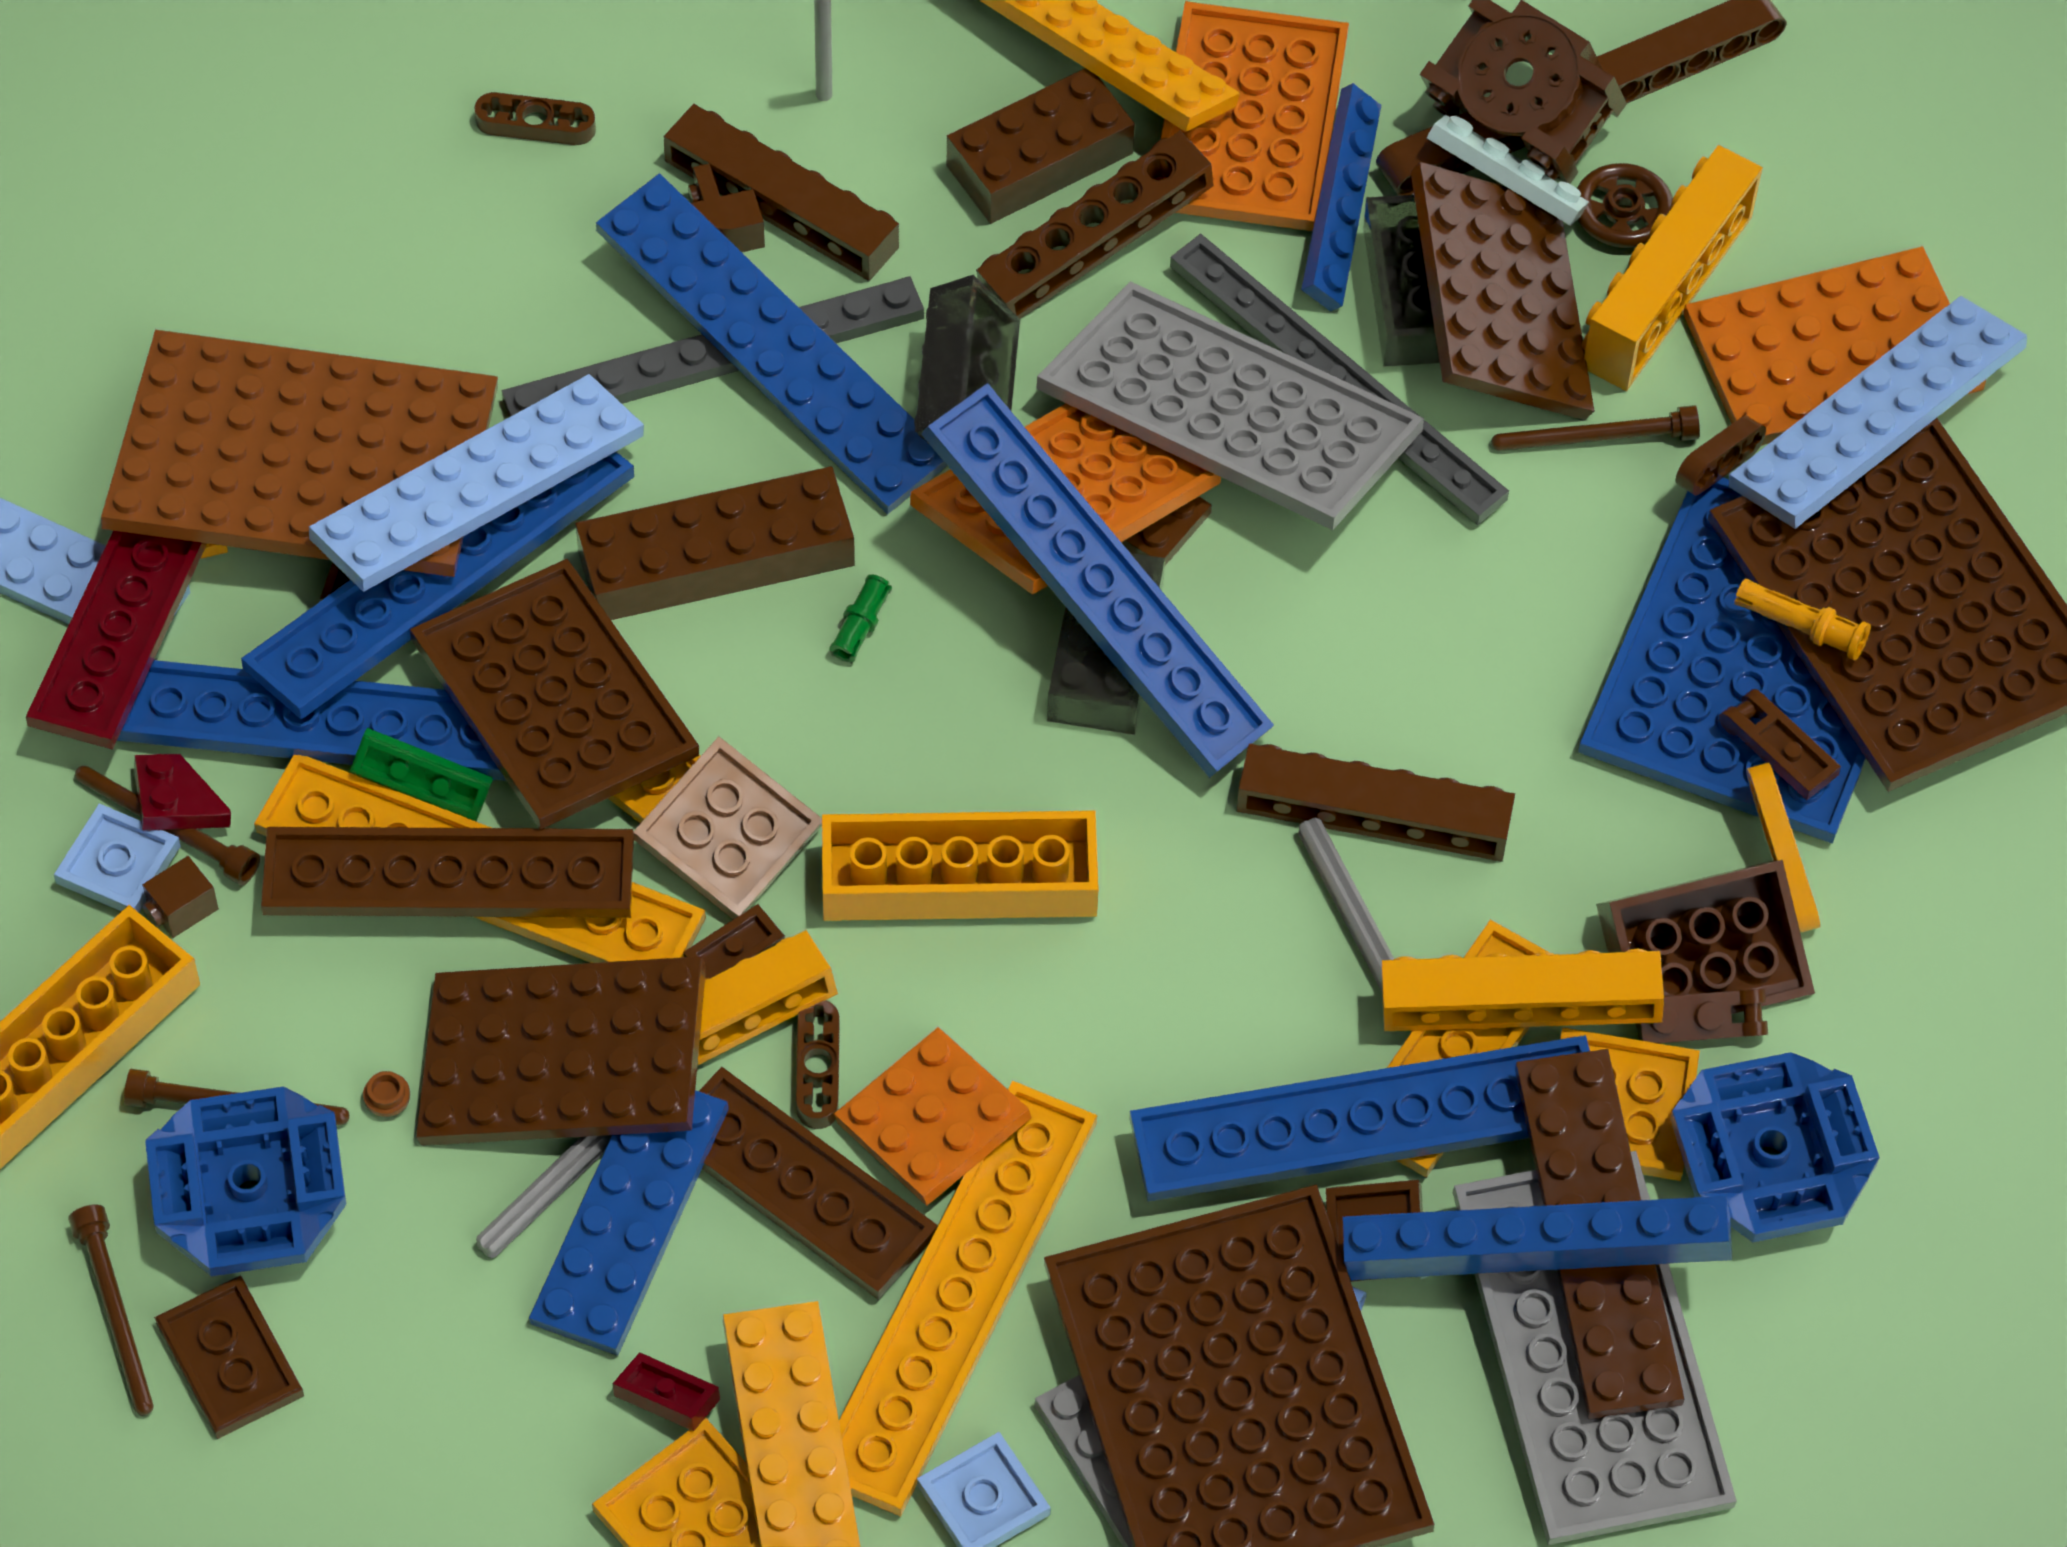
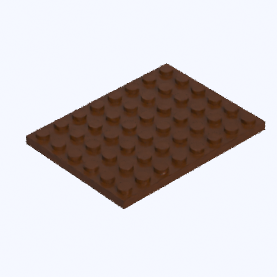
M1938 418L1915 434L1796 529L1744 496L1709 511L1708 521L1747 579L1819 610L1823 607L1833 608L1836 610V615L1857 624L1863 621L1871 624L1866 645L1858 659L1854 661L1847 658V652L1825 643L1818 646L1810 640V635L1775 621L1888 792L2067 714V604Z
M1317 1184L1044 1257L1046 1273L1133 1547H1380L1434 1532L1435 1524Z

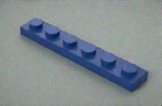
M1354 83L1342 88L1340 92L1301 288L1303 292L1330 312L1343 306L1382 106Z

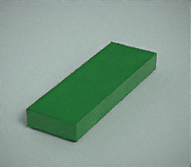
M369 728L363 734L350 769L351 773L476 822L494 779Z

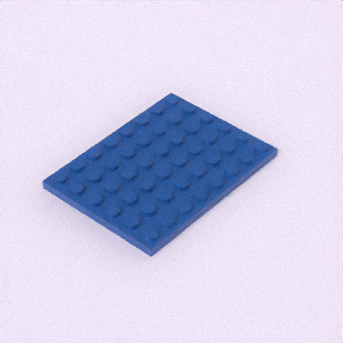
M1722 478L1699 495H1693L1687 491L1582 737L1578 753L1759 817L1750 790L1746 769L1766 762L1737 735L1733 736L1726 732L1719 721L1720 713L1729 706L1737 707L1741 704L1742 696L1751 689H1757L1841 766L1839 776L1808 800H1805L1773 770L1791 829L1833 844L1866 758L1776 622L1757 612L1734 604L1738 588L1746 577L1708 521V515L1711 509L1743 495L1729 487V479ZM1752 717L1749 719L1755 725L1761 721L1760 718Z

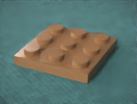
M718 736L633 833L634 841L734 920L751 908L822 827V818Z

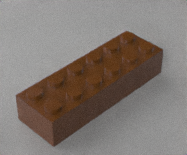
M832 466L575 523L578 553L588 588L610 620L855 566L854 535Z

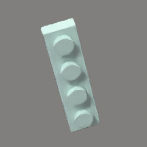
M1445 115L1430 130L1427 139L1570 226L1581 217L1589 201L1580 197L1581 192L1576 187L1566 182L1557 183L1544 175L1545 171L1541 166L1530 160L1521 161L1508 153L1509 149L1505 144L1493 138H1483L1472 131L1473 127L1469 122L1460 117Z

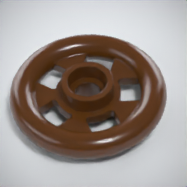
M1614 163L1599 167L1588 173L1577 187L1581 192L1580 197L1589 201L1583 214L1577 219L1579 224L1591 237L1613 247L1634 248L1639 243L1646 244L1650 239V231L1657 217L1660 214L1667 215L1672 209L1671 202L1673 196L1667 184L1654 172L1634 164ZM1617 180L1636 182V186L1628 184L1617 185ZM1596 189L1607 193L1603 203L1591 199ZM1654 196L1658 208L1646 209L1643 197ZM1602 214H1605L1610 221L1615 223L1611 228L1603 225L1598 220ZM1640 219L1647 225L1635 231H1632L1629 227L1630 224Z

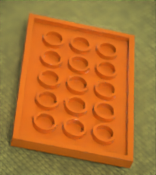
M1185 1L1176 53L1190 58L1195 65L1211 75L1222 78L1227 85L1240 92L1235 108L1187 132L1164 118L1161 139L1170 138L1181 130L1208 159L1212 166L1214 186L1175 213L1313 231L1332 138L1349 23ZM1158 177L1154 180H1164L1167 177Z
M1922 246L1685 304L1683 315L1731 424L1747 415L1766 427V435L1761 444L1762 446L1771 443L1947 307L1950 302ZM1986 380L1968 394L1984 390Z
M1067 403L1025 426L1027 431L1120 542H1123L1221 483L1220 476ZM951 469L911 491L910 506L1033 595L1048 586Z

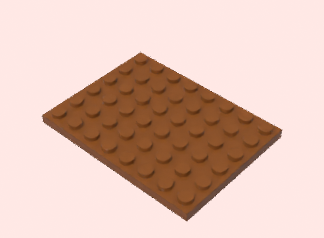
M155 329L101 515L102 529L330 560L309 539V526L489 429L498 389V376ZM463 537L404 570L455 577Z

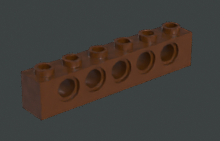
M1181 130L1170 138L1159 140L1148 153L1136 161H1129L1124 164L1117 174L1104 183L1090 187L1082 198L1069 207H1063L1055 211L1047 222L1033 231L1030 230L1020 235L1009 248L1000 254L989 256L982 263L981 267L976 269L980 292L1011 326L1212 188L1214 184L1211 163ZM1158 177H1167L1164 180H1154ZM1124 200H1134L1131 203H1120ZM1091 223H1099V225L1094 227L1087 226ZM1058 246L1066 247L1062 250H1052L1053 248ZM1025 269L1032 270L1029 273L1025 274L1018 273L1019 271Z

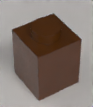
M186 856L142 884L146 903L142 905L146 916L157 928L163 925L172 938L219 910L213 885L189 856Z

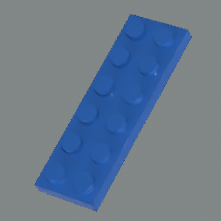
M695 1090L692 1131L612 1135L530 1314L529 1320L531 1325L605 1352L619 1355L704 1166L706 1156L709 1154L729 1110L727 1101Z

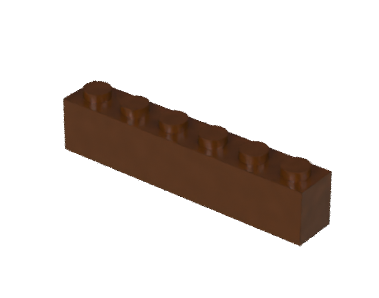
M693 104L663 136L665 162L694 178L693 167L710 164L719 194L723 196L753 189L762 218L869 282L899 249V223L889 213L883 210H876L867 205L853 192L843 191L828 182L817 171L807 170L792 161L786 153L771 149L759 142L750 132L741 131L725 122L714 111H706Z
M1249 743L1239 786L1237 812L1300 824L1312 818H1318L1326 829L1503 862L1516 793L1505 792L1495 786L1479 787L1463 784L1447 777L1436 779L1420 776L1405 769L1393 771L1372 767L1362 761L1346 762L1330 759L1314 752L1303 754L1287 751L1272 744L1255 745Z

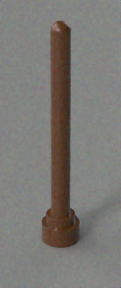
M1696 405L1677 407V411L1669 412L1668 417L1500 433L1492 437L1491 445L1497 451L1662 434H1671L1672 438L1679 437L1680 441L1699 439L1700 423Z
M83 765L76 769L75 778L78 782L140 817L137 794L88 766ZM198 829L163 830L179 837V840L219 862V868L223 870L224 876L241 886L247 884L258 870L260 855L244 845L238 847L231 845L228 847Z
M131 1068L125 1085L124 1104L145 1108L146 1104H155L156 1100L186 1104L190 1100L238 1092L159 1082V1077L151 1076L150 1071ZM314 1103L317 1106L321 1105L333 1111L337 1125H344L349 1121L350 1114L346 1108Z
M98 1204L87 1205L76 1209L69 1215V1224L73 1237L79 1239L80 1243L87 1247L134 1409L139 1415L146 1416L153 1411L154 1404L105 1243L110 1223L104 1206Z

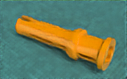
M1746 578L1742 581L1736 593L1735 605L1810 635V640L1818 646L1825 643L1847 652V658L1854 661L1862 653L1870 634L1871 624L1863 621L1857 624L1836 615V610L1833 608L1823 607L1819 610L1774 590L1772 591Z

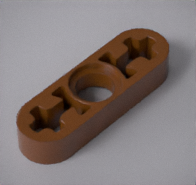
M490 92L479 97L474 107L477 127L489 135L582 145L592 140L596 133L595 113L590 106L581 102ZM493 110L500 111L497 112L496 117H488L492 114ZM513 112H516V121L511 120L513 119ZM534 112L542 113L547 117L543 123L538 125H531L524 121L528 114ZM554 117H560L558 119V126H555ZM575 120L583 121L579 123L578 127H571Z
M1747 415L1741 417L1684 459L1676 474V484L1693 495L1701 494L1750 459L1758 451L1765 438L1766 427Z
M826 1000L806 1008L798 1014L797 1115L805 1126L813 1129H823L830 1126L836 1120L834 1113L839 1110L840 1016L835 1005ZM816 1016L824 1017L823 1040H814L813 1023ZM814 1055H823L832 1064L825 1072L814 1073L807 1069L805 1063ZM813 1087H822L823 1107L821 1112H813Z

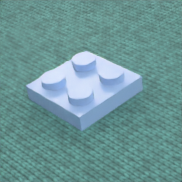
M99 803L54 873L55 882L60 886L116 910L123 911L130 905L137 912H140L142 905L146 902L142 884L167 869L181 847L179 837L163 830H142L140 820Z
M1000 1432L917 1478V1487L957 1547H996L1050 1516L1051 1507Z

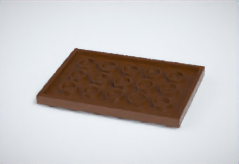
M1419 162L1411 170L1442 381L1451 385L1586 420L1595 410L1587 362L1584 360L1585 350L1581 346L1583 338L1563 221L1508 187Z
M568 559L562 560L410 629L411 641L540 830L699 756V744Z
M702 956L435 973L416 1138L424 1146L692 1131L706 963Z

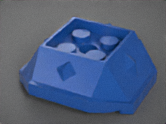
M1792 1052L1701 1070L1683 1098L1680 1099L1672 1110L1670 1118L1694 1196H1727L1731 1227L1752 1243L1843 1225L1874 1172L1880 1158L1852 1075L1837 1069L1832 1071L1813 1060ZM1772 1147L1778 1150L1780 1154L1770 1155L1761 1148Z
M284 1086L190 1100L169 1119L161 1130L157 1129L145 1140L156 1233L211 1277L307 1262L347 1205L335 1113L321 1105L317 1106L304 1096ZM246 1181L259 1182L251 1189L239 1188Z

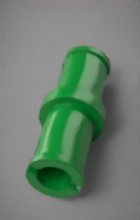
M869 574L854 604L846 607L843 613L845 621L834 642L829 647V650L838 659L845 662H854L868 632H873L878 625L877 615L888 594L892 591V585H888L889 582L883 577Z

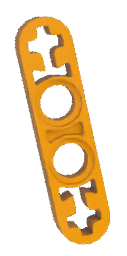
M1768 762L1747 768L1746 773L1750 790L1773 861L1783 860L1800 933L1820 928L1816 904L1772 767Z

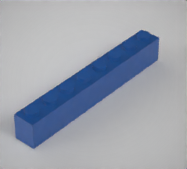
M1727 1196L1343 1217L1344 1263L1351 1280L1732 1260L1731 1224Z

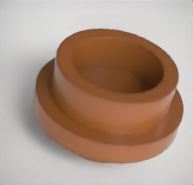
M382 1071L373 1075L364 1087L363 1097L365 1105L369 1111L378 1116L390 1117L399 1114L407 1107L410 1101V1088L407 1081L402 1076L391 1071Z

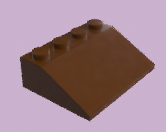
M1783 860L1764 862L1596 904L1608 953L1626 952L1631 949L1660 951L1664 996L1765 989L1766 1003H1761L1763 1007L1815 994ZM1743 1004L1731 1005V1014L1744 1011Z

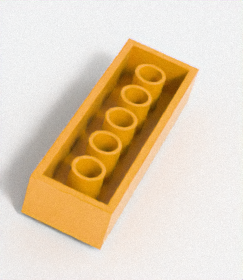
M1720 145L1715 148L1709 158L1703 156L1698 161L1692 173L1693 180L1688 187L1684 185L1679 187L1671 202L1672 209L1667 215L1660 214L1651 228L1648 242L1646 244L1639 243L1629 259V268L1624 274L1618 272L1614 276L1607 291L1608 296L1604 302L1597 301L1592 306L1586 318V324L1590 326L1589 331L1581 345L1583 350H1585L1584 360L1587 362L1588 372L1626 392L1682 316L1685 304L1692 302L1751 220L1763 167Z
M1096 810L822 814L823 920L1097 917L1099 888Z
M130 905L121 911L0 1021V1169L200 986L195 959Z

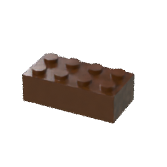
M1084 68L947 135L946 166L988 222L992 224L1132 155L1135 123L1100 78Z

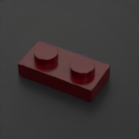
M640 1352L612 1383L615 1397L692 1431L699 1426L720 1401L718 1386Z

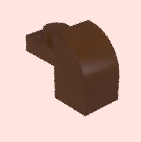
M710 164L693 167L694 184L688 185L690 203L741 252L764 248V221L754 190L751 189L720 196Z

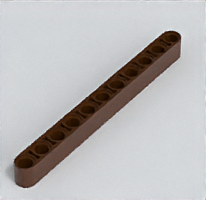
M1729 0L1599 55L1597 58L1602 69L1615 77L1626 103H1630L1772 42L1785 30L1787 21L1771 0ZM1556 77L1553 81L1557 82L1560 78ZM1543 101L1537 102L1536 105H1540L1542 107ZM1513 107L1509 108V109H1508V112H1509V113L1512 112V111L1514 110V108H1513ZM1468 111L1457 116L1469 122L1473 127L1472 131L1483 138H1493L1505 144L1509 149L1508 153H1513L1526 147L1521 139L1522 136H1509L1493 132L1479 124ZM1432 127L1390 144L1380 152L1376 159L1377 167L1395 193L1402 198L1414 195L1411 170L1419 162L1461 174L1471 171L1475 167L1427 139Z

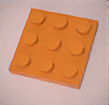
M939 1027L834 1113L837 1124L926 1206L1031 1119L1029 1108Z

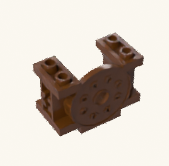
M1472 0L1468 5L1472 14L1436 65L1428 61L1419 74L1427 87L1425 93L1435 101L1433 107L1444 116H1458L1468 111L1479 124L1493 132L1509 136H1522L1521 139L1528 150L1526 156L1544 169V175L1554 181L1559 179L1562 182L1571 184L1578 174L1575 166L1610 115L1618 117L1627 105L1615 77L1602 69L1588 40L1525 1L1521 0L1513 12L1510 13L1491 0ZM1516 62H1526L1533 67L1531 80L1522 86L1511 85L1506 80L1508 68ZM1556 77L1560 78L1557 82L1553 81ZM1486 93H1491L1489 97H1484ZM1543 101L1542 107L1540 105H1536L1537 102ZM1513 107L1514 110L1509 113L1508 109Z

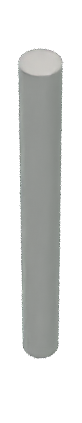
M814 0L816 97L821 101H828L832 98L831 0Z

